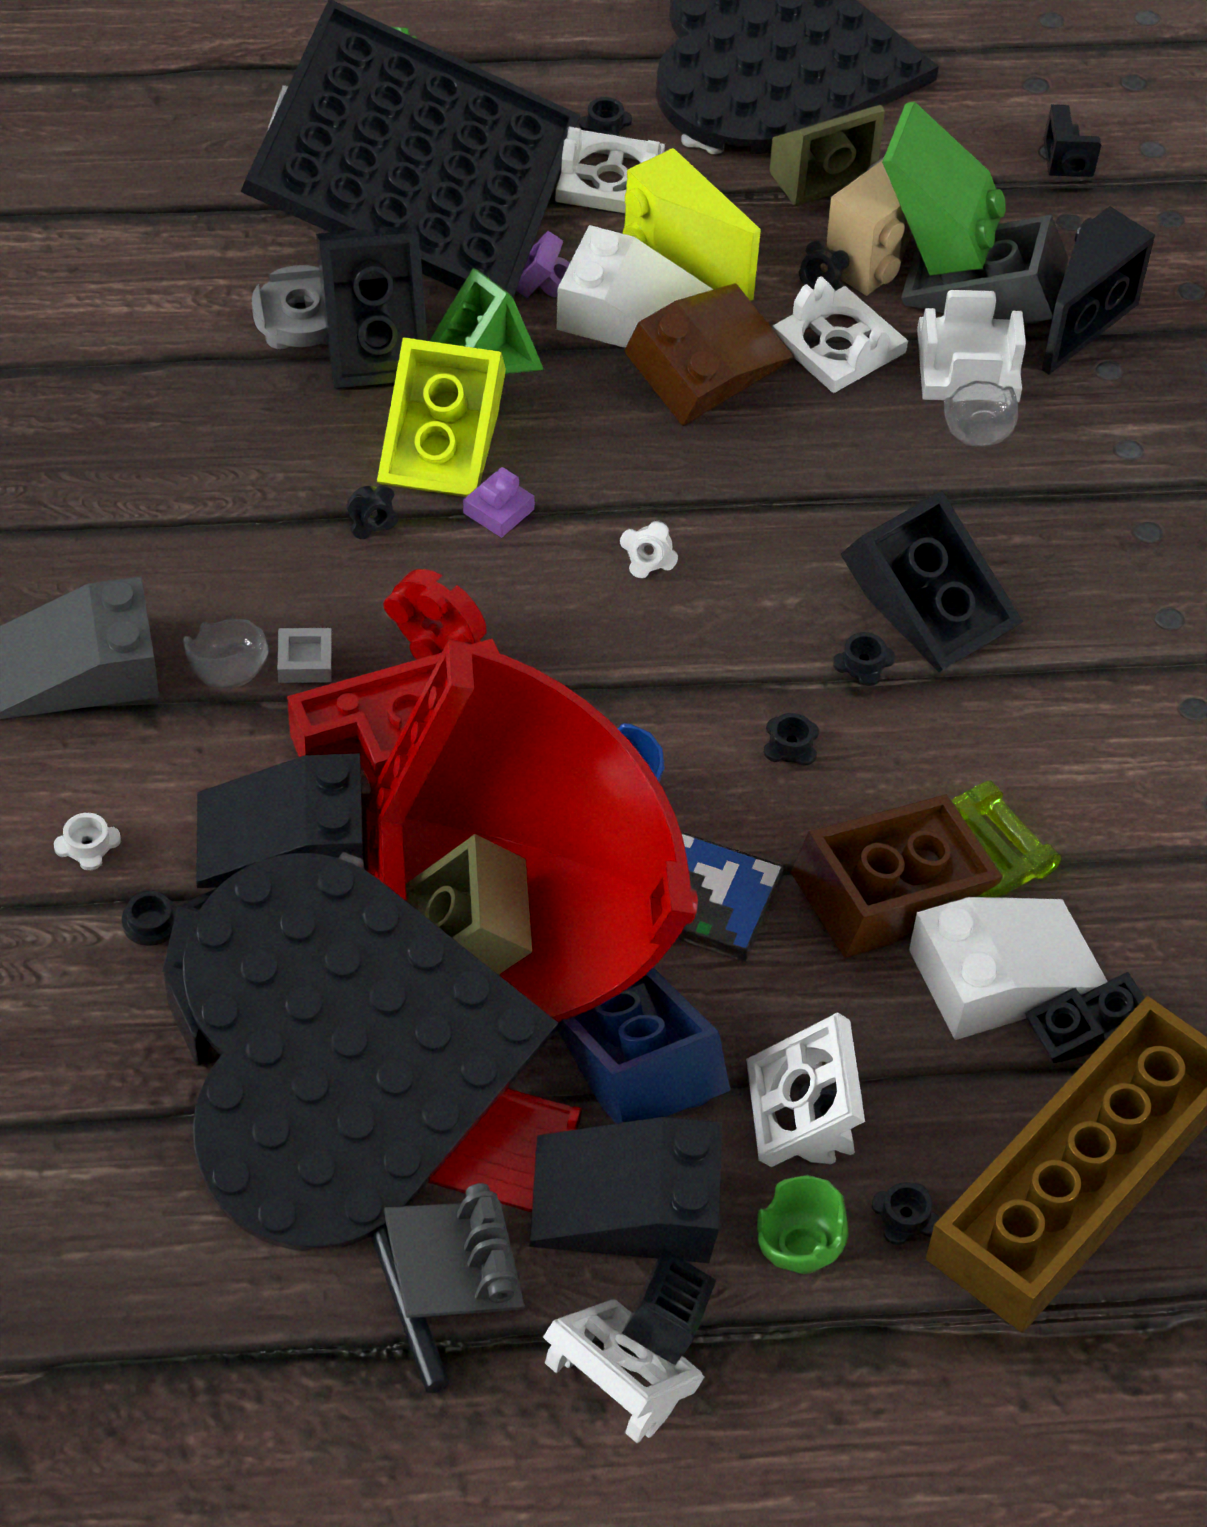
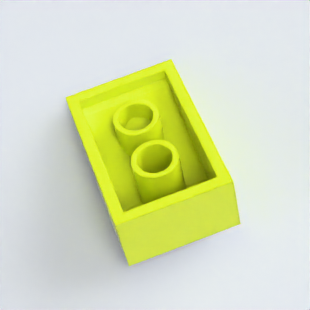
M674 148L628 169L623 234L636 237L712 289L736 283L750 301L754 300L761 229Z
M403 338L378 472V484L467 497L480 486L498 417L506 372L501 352Z

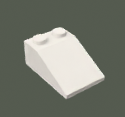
M589 225L558 286L557 330L626 348L639 321L676 300L714 289L636 237Z
M967 897L923 910L916 914L909 951L954 1040L1026 1019L1025 1013L1075 987L1080 995H1083L1108 982L1062 899Z

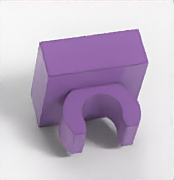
M547 231L531 248L516 289L517 292L528 298L540 286L549 296H558V286L570 264L566 259L558 257L563 240Z
M501 467L498 472L496 471L463 499V513L502 538L534 510L535 496L519 486L520 481L516 475Z

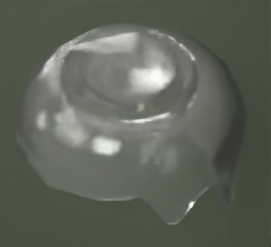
M975 380L958 387L944 401V416L949 431L955 438L967 446L988 447L999 444L1011 435L1018 421L1019 406L1015 391L1011 386L1004 388L994 382Z
M228 618L214 624L203 622L199 634L194 641L189 636H184L183 639L185 653L194 675L208 686L230 690L248 683L260 672L268 660L269 646L263 630L248 619Z

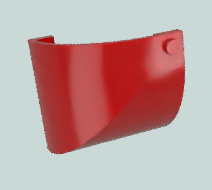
M448 640L363 806L365 870L406 901V883L474 834L525 858L532 952L500 973L499 976L554 1020L560 1022L562 1019L572 1018L601 1005L640 980L667 953L686 924L693 922L698 907V896L696 890L691 889L683 836L675 812L664 789L647 762L617 727L589 702L557 680L511 657L479 646Z

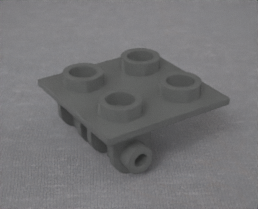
M480 1183L467 1188L466 1198H464L462 1203L384 1208L406 1318L524 1310L525 1304L501 1203L498 1200L497 1194L490 1191L487 1184Z

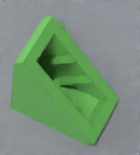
M473 268L429 341L499 351L502 353L506 367L505 374L544 370L512 295L482 272Z

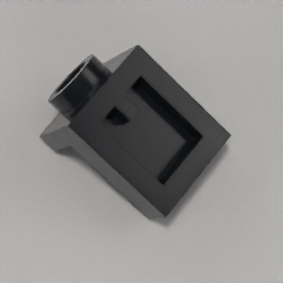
M1051 104L1043 138L1049 176H1094L1102 146L1100 137L1079 136V125L1072 124L1069 105Z

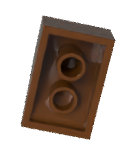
M736 283L676 300L639 321L624 350L625 354L682 426L791 362L794 358V355Z
M947 794L808 831L791 871L795 881L844 958L895 943L913 932L917 912L967 897H977L1000 884L1003 878Z

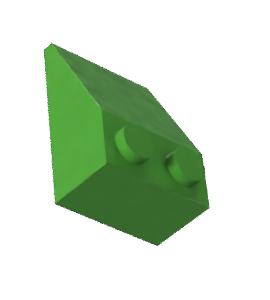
M916 102L906 103L882 163L929 275L982 269L989 249L994 246L995 233L1000 218L1005 215L1006 203L1003 192L1000 189H996L990 171Z

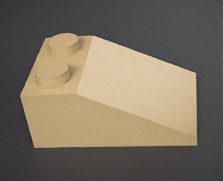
M882 161L833 195L830 203L826 248L835 252L843 250L847 253L850 263L847 268L843 269L841 280L867 296L882 284H888L895 278L912 234ZM824 264L825 270L828 269L826 264Z

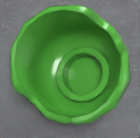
M810 1175L784 1179L777 1183L775 1195L770 1205L766 1209H759L758 1242L762 1254L776 1267L800 1274L813 1273L833 1263L842 1253L848 1240V1222L843 1195L829 1180Z

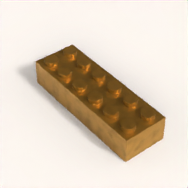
M1147 995L934 1224L926 1260L1023 1333L1207 1126V1037Z

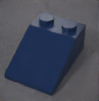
M654 967L622 993L586 1012L558 1022L557 1030L600 1106L616 1124L667 1117L687 1108L702 1106L711 1098L730 1091L719 1031Z

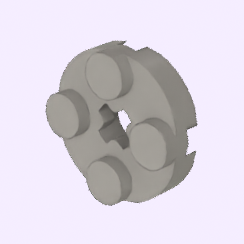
M308 265L284 267L269 274V282L263 285L261 289L259 284L257 285L252 294L253 319L258 330L265 335L269 346L276 349H285L290 346L328 345L319 268ZM305 303L306 308L295 309V304Z

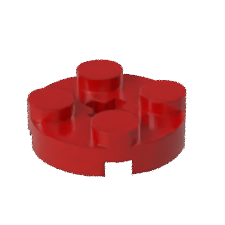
M416 569L409 572L394 587L392 593L383 603L387 615L396 622L403 635L410 642V651L415 659L442 653L448 640L474 644L481 642L480 640L487 633L483 615L472 598L458 585L450 591L444 585L437 582L443 575L428 569Z

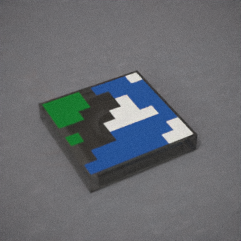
M681 832L688 861L691 889H695L697 892L698 907L693 922L686 924L677 939L746 962L783 878L784 865Z

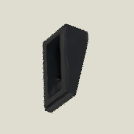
M664 1248L622 1334L676 1365L694 1339L716 1279Z

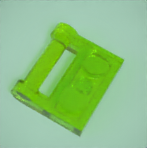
M991 780L977 785L951 801L1003 876L1000 884L977 897L1000 898L1035 877L1041 879L1051 874L1060 864L1062 856L1050 844L1043 845L1002 800L1003 792ZM986 814L1024 856L1019 858L981 815Z

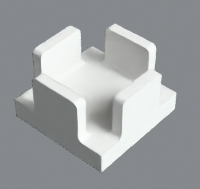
M975 290L948 291L942 317H936L935 308H925L924 317H919L917 328L923 400L1020 402L1022 392L1021 365L1026 345L1022 311H1012L1010 320L993 319L996 305L995 292Z

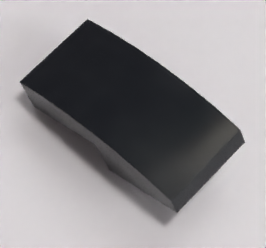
M1126 972L1083 995H1080L1075 987L1025 1013L1052 1062L1058 1063L1094 1053L1145 998L1129 972Z

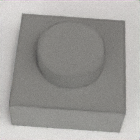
M278 628V683L332 682V628Z

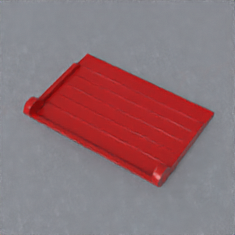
M507 1088L428 1183L465 1194L466 1189L472 1185L487 1184L490 1191L497 1194L501 1204L532 1213L537 1135L576 1130L581 1119L582 1108L568 1106Z

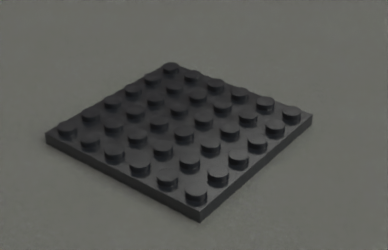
M328 0L248 172L241 193L328 232L413 225L419 234L423 275L460 291L474 268L514 297L562 167L564 141L568 137L569 127L576 128L581 115L334 0Z

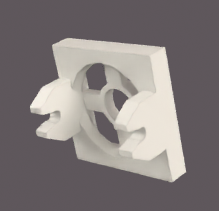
M569 127L568 137L564 141L561 175L556 187V202L625 214L626 190L623 189L627 186V168L622 165L623 159H636L642 163L665 151V144L657 141H644ZM591 153L609 155L606 162L599 163L596 166L579 163ZM613 171L619 173L623 178L618 182L607 183L599 179L598 175L603 172ZM580 179L592 180L596 188L588 186Z
M822 276L817 278L814 290L807 284L801 288L794 301L793 315L772 326V329L794 355V358L832 393L841 390L906 353L908 340L846 286L835 291ZM843 314L852 317L858 323L849 328L833 327L825 318L830 315ZM808 327L820 336L819 345L811 349L804 341L803 336ZM832 337H843L849 340L852 346L845 350H836L829 347L826 341Z
M836 1013L746 1059L759 1161L773 1167L798 1155L809 1162L833 1164L836 1162L835 1150L848 1155L855 1153L851 1128L864 1123L865 1117L851 1023L848 1018ZM801 1074H809L810 1086L808 1092L799 1101L792 1102L790 1098L792 1083ZM836 1082L837 1094L833 1105L824 1116L815 1120L813 1104L819 1098L822 1088ZM784 1107L794 1110L796 1130L789 1131L783 1129L778 1124L775 1112Z
M616 1299L553 1320L543 1336L551 1344L545 1364L555 1373H558L564 1365L567 1368H571L573 1365L577 1366L632 1414L625 1433L636 1443H639L644 1436L652 1437L668 1418L677 1402L694 1394L704 1379L702 1372L683 1356L676 1365H673L622 1334L631 1312ZM595 1336L604 1343L605 1350H601L592 1342ZM619 1345H622L630 1349L639 1358L628 1354ZM622 1367L638 1372L652 1385L649 1387L643 1386Z

